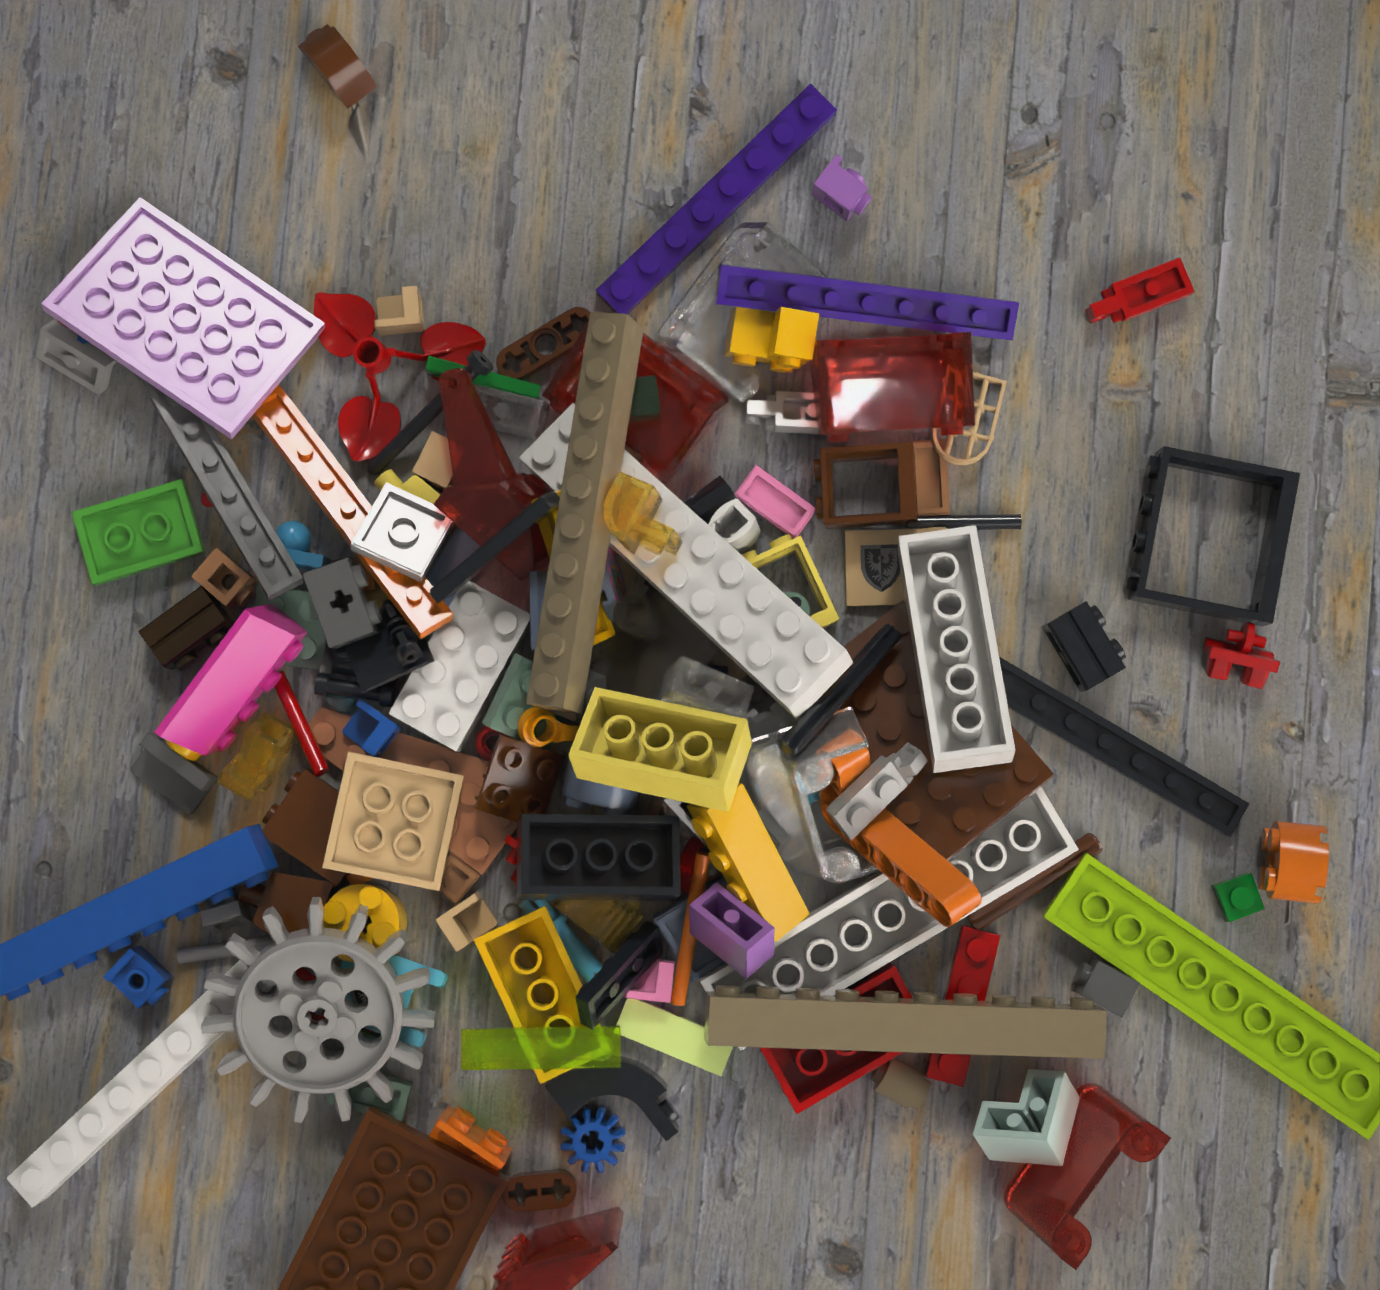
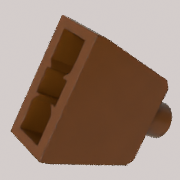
M272 872L266 886L258 884L247 889L244 883L239 895V901L257 908L252 924L267 933L269 932L265 928L263 914L267 908L273 906L280 914L286 930L291 933L309 928L307 912L312 897H321L324 907L332 896L337 893L339 886L328 881Z

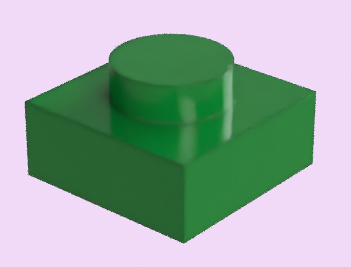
M1250 872L1212 885L1225 922H1232L1265 910L1253 875Z

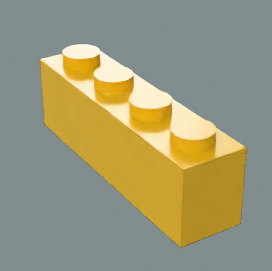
M738 783L729 812L694 804L687 805L693 817L691 820L692 826L696 833L705 840L710 849L709 858L716 869L722 872L728 884L726 889L775 927L774 942L778 941L810 915L743 783Z

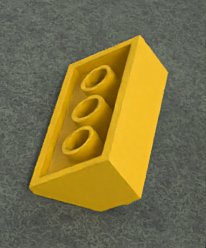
M546 905L474 939L540 1084L612 1050L600 1023L593 1030L580 1024L575 996L583 985Z

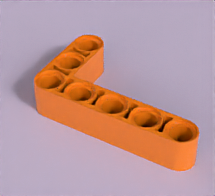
M849 732L817 754L821 813L833 831L945 927H951L981 904V895L974 883L886 808L852 840L845 836L826 810L837 797L870 767L869 751L856 734Z

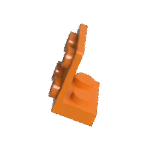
M448 1105L436 1121L429 1136L497 1171L502 1169L513 1149L507 1145L509 1140L493 1128H489L486 1131L475 1124L476 1117L466 1109L457 1106L454 1110Z

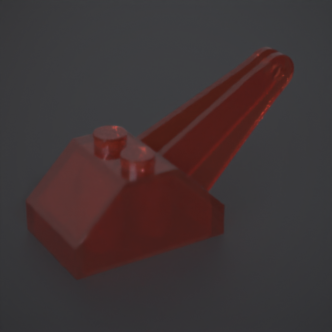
M454 368L445 371L439 380L454 484L447 486L433 505L482 546L531 505L532 500L548 492L546 491V485L538 477L532 474L527 475L525 472L516 473L476 391L470 374L465 369ZM454 378L457 380V387L454 384ZM539 524L496 558L520 581L529 577V571H540L549 564L550 558Z

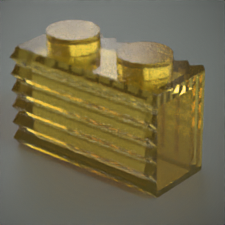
M557 900L553 904V906L612 953L617 951L644 916L639 911L642 904L635 900Z

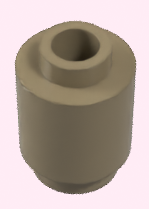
M896 1058L874 1069L870 1080L875 1082L873 1091L906 1109L910 1106L918 1110L931 1087V1082L924 1078V1073Z

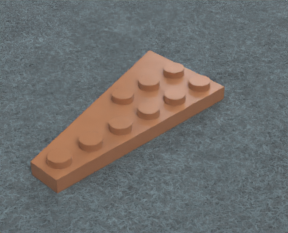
M321 707L309 722V726L323 757L344 772L348 751L372 756L362 749L360 745L343 734L342 730L352 716ZM399 732L380 758L464 776L448 850L478 873L484 875L507 844L504 842L508 834L513 836L517 830V822L474 809L477 801L475 796L479 795L484 781L482 776L486 774L488 769L486 765L490 762Z

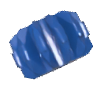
M589 1105L583 1106L582 1115L584 1119L574 1113L568 1118L574 1127L563 1126L561 1129V1134L570 1139L562 1142L560 1148L562 1151L574 1150L567 1160L570 1165L575 1164L579 1158L583 1160L581 1172L587 1173L590 1162H594L596 1171L602 1173L604 1171L603 1159L615 1166L618 1159L613 1151L624 1152L626 1145L616 1139L623 1137L626 1134L625 1127L612 1128L618 1121L619 1116L614 1113L605 1120L603 1118L605 1106H599L596 1116H592ZM591 1131L599 1132L598 1139L603 1141V1143L597 1142L596 1147L588 1146V1138L584 1137L583 1134L586 1133L589 1136Z

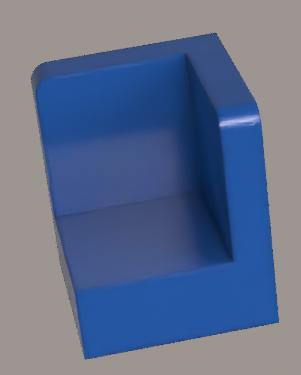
M360 698L356 703L359 707L343 728L342 732L370 755L380 758L402 728Z

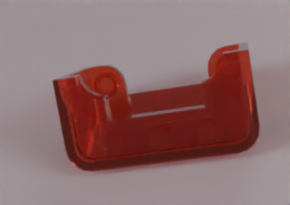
M588 323L542 394L543 397L550 401V406L559 414H562L572 403L575 404ZM643 333L625 444L641 455L638 462L662 484L666 485L722 413L729 402V398L721 389Z
M971 332L815 341L810 369L818 435H826V442L850 441L849 433L919 428H940V435L964 434V426H975Z
M1086 1083L1076 1090L1080 1099L1063 1166L1023 1163L1004 1191V1202L1008 1210L1060 1259L1075 1270L1078 1269L1088 1255L1092 1246V1238L1089 1230L1074 1216L1122 1151L1137 1162H1149L1162 1152L1171 1137L1096 1083Z

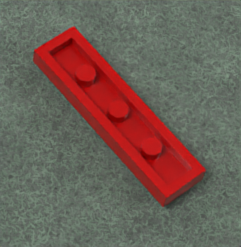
M961 925L943 1000H953V994L965 993L977 995V1001H985L1001 935ZM929 1053L925 1077L964 1087L972 1054Z

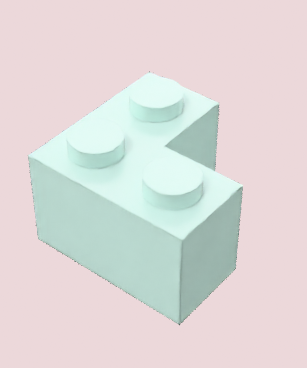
M1028 1069L1019 1103L982 1101L973 1136L989 1160L1063 1166L1080 1097L1065 1071Z

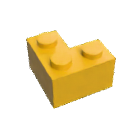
M734 307L729 315L723 356L732 357L733 364L755 367L756 362L770 364V370L792 373L793 369H799L802 365L813 359L819 313L780 307L775 312Z

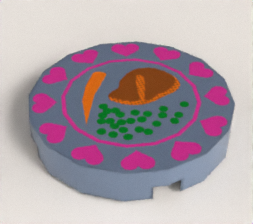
M609 546L602 592H605L607 600L602 601V606L608 618L615 623L629 618L630 607L621 568L613 550Z

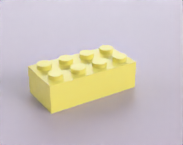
M594 687L568 756L578 779L729 812L752 745L748 721L745 718Z

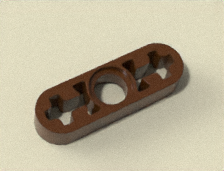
M573 307L502 349L496 359L499 374L524 381L584 345L590 311L583 307ZM577 317L579 321L587 320L588 322L585 324L586 332L580 334L577 330L570 332L566 335L570 343L564 345L560 333L555 328L561 326L564 333L573 327L571 321L573 318ZM549 335L556 339L557 348L552 354L542 355L536 350V342L540 337ZM529 345L532 356L538 362L532 365L530 359L527 358L520 363V372L515 373L512 369L505 371L504 368L508 366L507 358L513 356L516 360L523 358L527 355L523 347Z

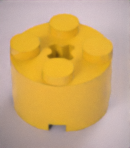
M355 884L347 886L334 894L324 906V928L347 931L351 916L360 904L367 906V917L371 918L372 923L366 926L367 931H361L359 937L376 948L380 947L395 932L401 929L406 932L408 922L403 903L394 893L378 885ZM337 955L343 961L354 963L353 959L348 955Z

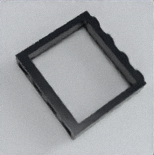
M1163 446L1155 452V456L1150 455L1146 466L1145 477L1150 478L1148 493L1143 492L1139 503L1138 514L1143 515L1141 530L1137 529L1132 540L1131 550L1136 552L1134 567L1128 568L1124 587L1129 590L1128 600L1242 623L1250 622L1257 626L1273 624L1300 473ZM1168 467L1272 487L1250 610L1145 589Z

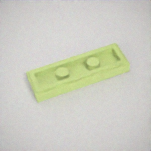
M627 998L614 1029V1033L719 1076H722L733 1046H708L704 1040V1025L639 999Z

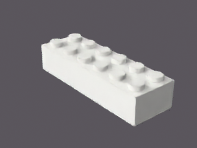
M976 525L898 536V558L933 773L1011 763L1015 754V744Z

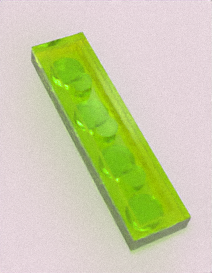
M621 1025L596 1026L593 1030L586 1026L461 1029V1070L621 1068Z

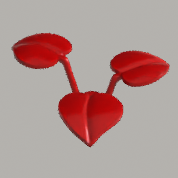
M322 292L315 294L314 316L325 323L324 330L318 336L321 344L328 352L337 357L347 358L353 355L355 361L366 370L365 376L369 380L373 392V400L366 396H356L346 402L339 413V433L349 451L351 459L355 462L374 458L400 432V411L393 403L380 402L381 394L375 378L376 374L384 372L389 367L392 357L421 362L428 360V356L467 365V356L473 350H478L482 353L486 346L485 337L474 328L455 322H440L428 327L422 333L420 345L424 354L400 351L393 347L387 348L378 339L371 337L375 332L374 320L377 319L375 310L368 301L353 294H329ZM431 376L436 381L442 382L444 384H448L450 382L449 380Z

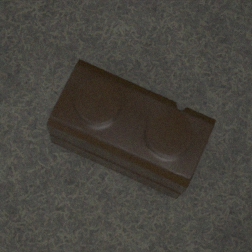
M200 586L140 629L139 634L164 668L170 670L178 668L179 671H182L199 659L196 653L207 645L210 648L218 646L228 633V630L234 625V622L222 608L219 601L204 587Z

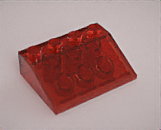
M618 1206L535 1228L527 1236L520 1232L505 1246L506 1251L501 1256L503 1260L497 1265L499 1270L493 1275L495 1282L491 1290H571L618 1248L624 1212Z

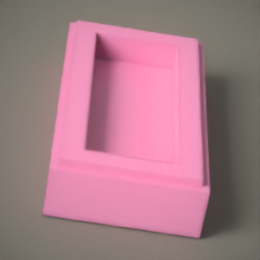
M755 465L735 492L736 498L742 504L785 535L790 534L792 539L799 536L816 512L814 506L757 465Z

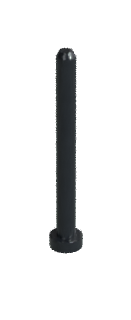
M473 350L467 356L468 364L368 463L367 470L370 474H380L479 375L487 376L493 370L492 363L484 354L478 350Z

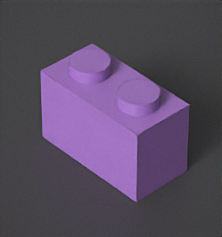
M718 882L689 905L690 934L745 979L750 977L774 956L775 927Z

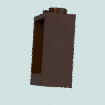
M913 442L820 448V459H814L815 482H822V497H816L817 520L823 519L824 526L827 529L918 523L915 448ZM898 458L900 512L836 516L834 463Z

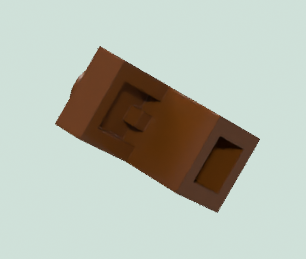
M327 24L323 28L313 30L308 34L305 41L298 46L305 58L317 69L334 95L347 109L377 87V84L363 63L334 26L330 27Z

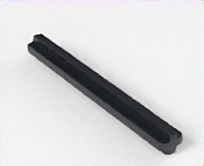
M885 624L883 628H880L852 659L853 664L779 740V749L784 751L786 756L794 757L806 746L900 640V632L895 630L893 625Z

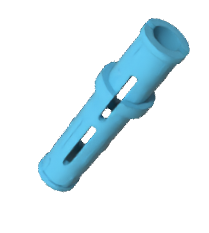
M524 900L518 905L526 913L536 910L529 900ZM533 900L539 908L546 905L575 969L588 983L595 976L594 972L598 973L601 970L603 964L565 923L567 918L563 913L558 915L546 900Z

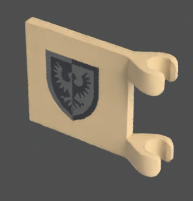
M947 528L845 531L846 606H896L902 600L905 601L898 558V536L945 530Z

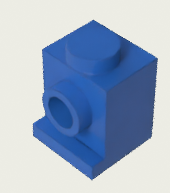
M139 945L130 948L103 978L108 982H112L137 1008H141L148 1004L153 1007L161 1001L169 992L166 985L173 976L146 949ZM135 974H140L144 979L141 988L133 981Z

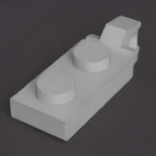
M776 391V395L766 396V401L747 400L746 424L765 425V430L774 432L850 436L852 396L845 394Z
M907 742L896 754L893 753L886 758L881 755L827 807L826 811L842 833L852 840L908 786L907 784L911 783L913 776L919 773L928 760L920 749Z

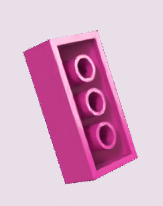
M273 603L245 609L154 733L163 739L204 756L219 750L224 752L236 739L237 734L234 730L240 722H247L259 708V704L256 701L263 691L268 693L278 683L282 676L278 671L286 661L292 662L302 651L304 644L301 641L307 634V631Z

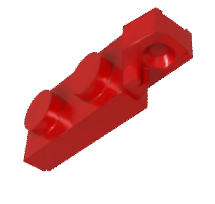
M1176 258L1112 283L1107 289L1100 292L1103 299L1090 304L1089 308L1085 309L1090 324L1109 316L1114 324L1130 320L1191 296L1195 291L1181 258Z

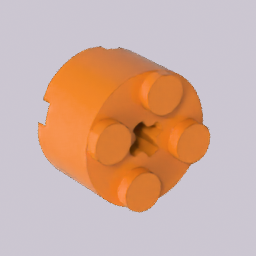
M1274 821L1271 828H1263L1261 850L1267 851L1266 867L1260 866L1258 889L1265 890L1269 899L1319 904L1322 897L1316 896L1315 893L1317 887L1325 888L1329 866V843L1321 842L1320 833L1327 834L1326 827L1322 825Z

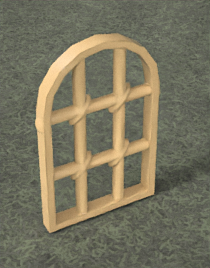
M948 365L936 415L932 421L931 437L935 451L944 460L954 465H969L978 462L986 455L995 438L994 432L1007 381ZM950 373L963 376L959 393H956V396L945 394ZM968 378L983 381L979 399H976V402L964 399ZM989 383L1001 386L996 407L984 404ZM944 400L956 403L952 421L948 425L938 423ZM964 405L976 408L972 428H969V431L956 427L961 407L964 408ZM984 410L994 413L989 436L977 433L981 413H984ZM937 429L949 432L944 450L938 443L936 437ZM957 434L969 437L964 459H957L949 455L954 436L957 437ZM977 439L987 442L984 451L978 456L970 458L974 442H977Z

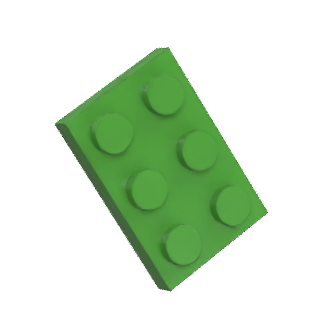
M182 479L72 512L91 583L94 586L206 553L186 481Z

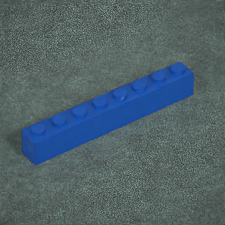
M260 824L238 830L0 944V997L6 995L8 1002L30 993L29 985L40 980L43 986L65 976L62 970L65 967L74 964L76 970L99 960L96 953L108 948L110 954L131 945L130 937L139 932H142L144 937L150 936L165 929L164 921L175 915L178 921H181L199 913L198 904L210 899L214 905L234 896L232 888L245 883L248 889L268 880L267 872L279 866Z

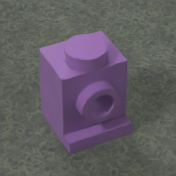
M836 154L814 182L811 195L845 221H848L854 212L860 216L873 197L867 193L868 187L865 185L864 178L853 169H843L841 167L843 158Z

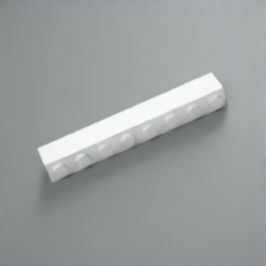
M239 960L224 975L242 979L248 966ZM271 980L258 982L259 988L265 993L276 985ZM207 990L6 1178L32 1208L54 1193L225 1033L202 1034L201 1025L207 1016L233 1013L234 997Z

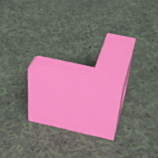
M658 958L624 995V998L670 1003L675 960Z

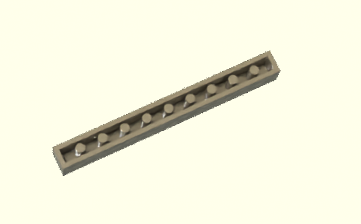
M590 312L526 702V704L546 710L582 714L644 330L628 314Z
M717 985L716 991H706L704 1040L708 1046L1105 1059L1107 1011L1094 1005L1093 999L1078 997L1070 998V1004H1055V998L1046 996H1032L1031 1003L1016 1002V997L1010 995H992V1001H977V995L956 993L953 994V1000L938 999V994L931 992H915L914 998H899V993L895 991H875V997H859V991L851 989L835 990V996L820 995V990L815 988H796V994H780V988L759 986L756 987V993L740 992V986Z

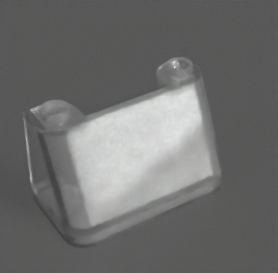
M744 222L729 234L663 322L654 340L676 359L731 399L740 403L750 399L757 392L760 386L758 381L760 373L755 367L733 364L732 357L723 356L729 315L735 306L714 303L719 264L827 277L768 222Z

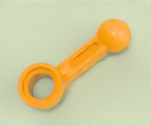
M531 707L521 715L517 730L522 741L534 747H542L551 741L554 743L574 741L580 723L559 722L552 712L539 707ZM545 719L546 729L544 733L539 737H535L534 728L540 720Z

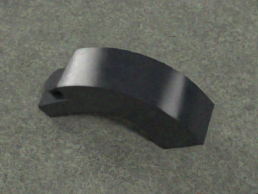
M600 1055L548 1080L544 1086L568 1118L594 1098L604 1095H619L636 1103L665 1141H668L679 1132V1125L676 1122L680 1118L678 1112L667 1099L662 1102L658 1099L659 1096L667 1091L666 1082L652 1069L636 1060L618 1055Z

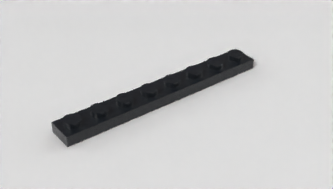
M999 657L1009 709L1227 837L1232 836L1250 803Z

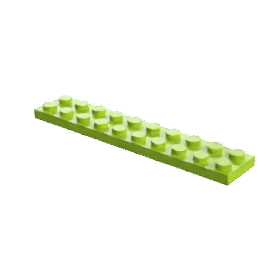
M1088 853L1083 855L1078 865L1070 872L1041 915L1043 918L1127 976L1139 982L1143 987L1367 1140L1371 1138L1380 1124V1053Z

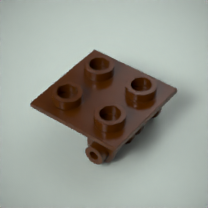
M500 734L498 741L494 742L496 746L491 761L486 765L488 767L487 772L482 776L484 781L479 795L475 796L477 801L474 809L515 822L518 821L521 814H545L565 756Z

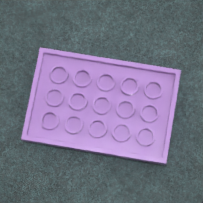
M140 197L41 303L44 312L231 440L313 345L325 328L323 321Z

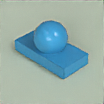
M292 520L286 521L277 527L276 533L297 568L312 571L330 564L331 559L328 557L306 552L311 544V534L303 523Z

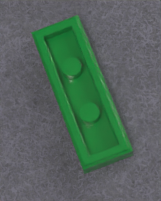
M428 356L425 370L427 375L451 381L466 365ZM490 372L487 376L479 375L468 385L533 403L537 401L541 385Z

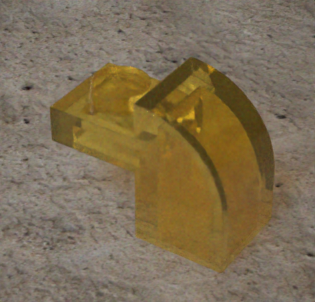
M619 471L604 502V518L609 530L622 547L633 555L638 546L641 545L646 550L657 555H661L662 551L676 556L683 543L673 528L653 520L663 501L656 488L651 484Z
M264 712L247 729L239 753L220 772L217 784L249 801H252L259 792L265 793L278 775L296 737L293 727Z

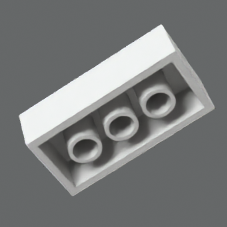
M471 581L457 591L449 605L450 610L453 612V620L435 630L428 642L435 661L412 671L388 713L457 752L463 751L490 702L488 701L506 667H509L514 654L518 653L531 629L529 613Z

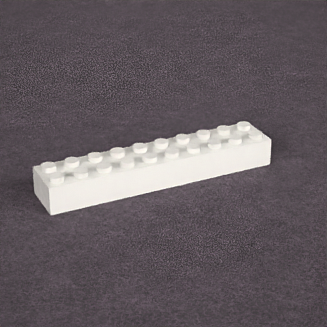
M574 403L519 457L530 472L552 492L562 488L575 408ZM624 449L609 546L798 721L853 664L847 650Z
M1042 787L949 860L953 866L974 883L982 899L981 904L963 918L1079 850ZM879 871L811 911L807 918L778 941L774 942V956L747 979L727 963H724L701 977L700 982L705 991H716L717 985L740 986V992L756 993V987L770 986L780 988V994H796V988H815L820 990V995L833 996L835 995V990L849 987L948 927L935 920ZM738 1047V1048H739V1050L741 1051V1050H743V1049L746 1048V1047Z

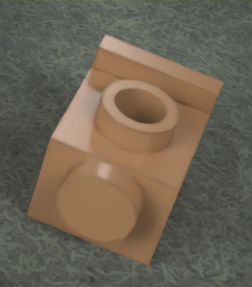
M217 547L191 576L222 604L232 609L237 604L240 607L245 606L256 593V589L252 587L257 581L255 577L233 560L225 551ZM229 576H235L237 582L231 589H227L225 586L226 579Z

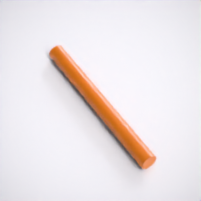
M696 851L673 981L670 1003L677 1006H684L686 1003L697 940L690 934L689 905L705 892L709 871V853L703 851Z

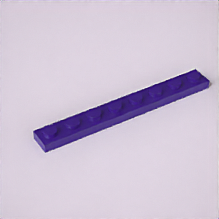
M810 83L596 289V294L615 313L629 314L836 115L837 109Z
M719 264L714 303L719 305L776 311L780 307L819 313V317L1012 341L1019 302L726 264Z

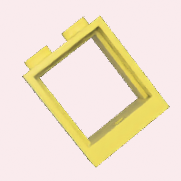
M790 534L779 537L769 543L770 550L757 555L755 550L742 554L755 568L759 569L795 553L821 609L820 612L810 617L823 629L840 620L801 535L794 539L791 538Z

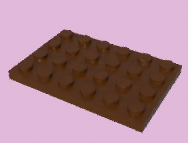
M902 600L844 646L851 659H853L885 624L893 625L894 629L900 632V640L817 733L828 746L849 732L856 734L869 751L870 766L881 755L886 758L893 753L896 754L907 742L920 749L928 762L917 775L913 776L911 783L907 784L908 786L885 808L949 861L1052 779L1054 773L1012 725L1015 754L1011 763L933 773L905 601Z
M370 1106L278 1290H454L510 1177Z

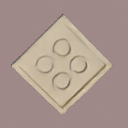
M348 751L322 868L439 891L464 776Z

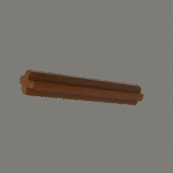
M1087 833L1075 841L1079 849L1078 851L968 915L967 919L975 929H983L1073 871L1085 853L1092 857L1101 853L1103 850L1101 843L1095 835Z

